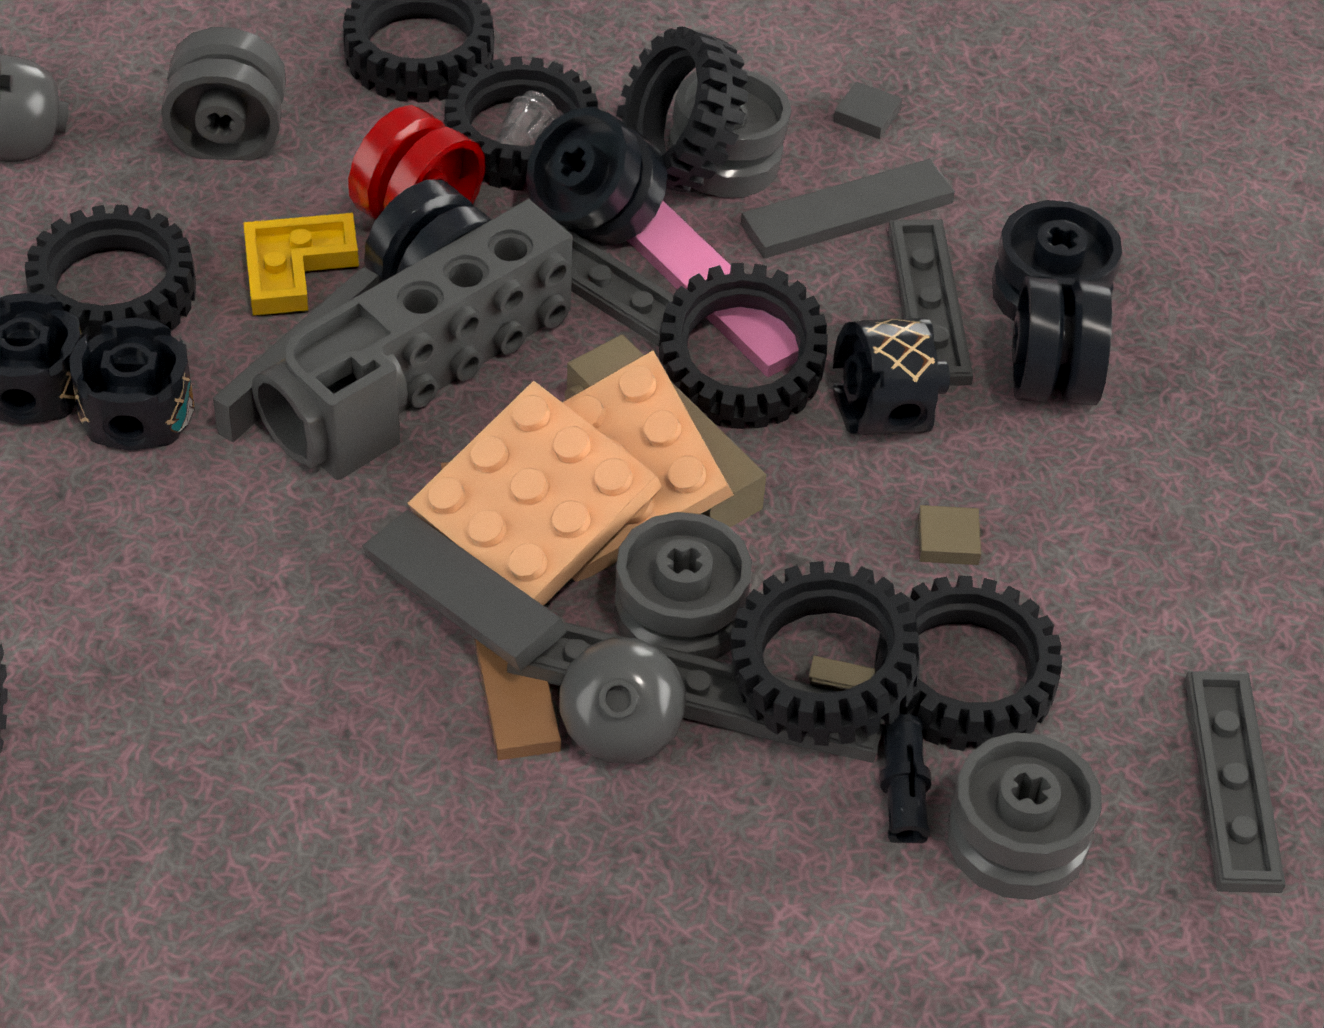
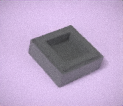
M856 81L835 109L833 122L880 139L900 112L903 98Z

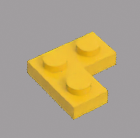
M353 213L243 222L253 315L307 311L309 308L305 271L359 266Z

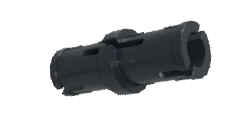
M899 714V717L890 725L885 721L882 724L886 767L880 773V788L887 794L888 839L892 843H925L928 840L927 837H930L926 792L931 789L932 785L931 771L924 765L923 722L917 716L910 714Z

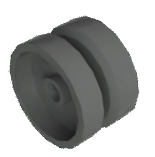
M210 27L188 35L176 46L170 61L167 76L168 85L164 92L161 108L163 128L175 145L198 159L250 161L259 158L273 146L280 129L281 104L284 100L286 87L285 65L275 48L259 36L238 28Z
M745 69L741 70L747 72L748 82L741 89L748 91V101L746 104L739 106V111L746 114L743 125L735 124L733 132L739 135L735 146L726 145L725 149L729 157L723 165L715 163L717 173L711 179L703 178L704 185L696 189L699 192L722 198L747 197L765 190L777 177L792 109L788 96L775 82L757 72ZM696 72L683 80L677 91L672 116L674 123L670 131L667 151L677 142L688 124L695 104L697 89Z
M674 512L652 517L633 528L619 547L616 565L614 618L620 635L626 638H637L650 644L713 660L731 650L732 628H735V616L739 607L746 609V597L749 595L752 559L745 542L728 525L703 514Z
M1015 732L988 739L969 753L956 782L954 802L950 808L947 821L948 847L958 868L979 887L1004 898L1034 900L1059 893L1078 877L1088 856L1092 843L1091 838L1102 811L1101 786L1089 763L1068 745L1040 734Z

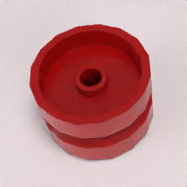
M413 105L395 108L378 120L360 144L353 158L348 177L349 197L357 209L376 220L388 203L406 188L424 180H444L474 204L480 192L485 174V155L477 142L457 130L445 127L441 120L427 111Z

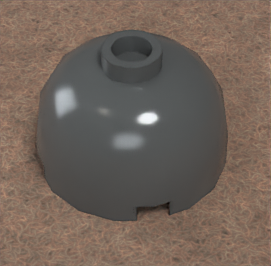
M0 53V161H25L37 157L51 145L55 132L64 133L68 120V102L59 100L57 83L49 71L32 60Z
M611 637L588 646L570 663L560 685L559 712L568 735L586 754L607 763L635 764L658 755L676 737L685 715L686 689L677 666L658 647L637 638Z

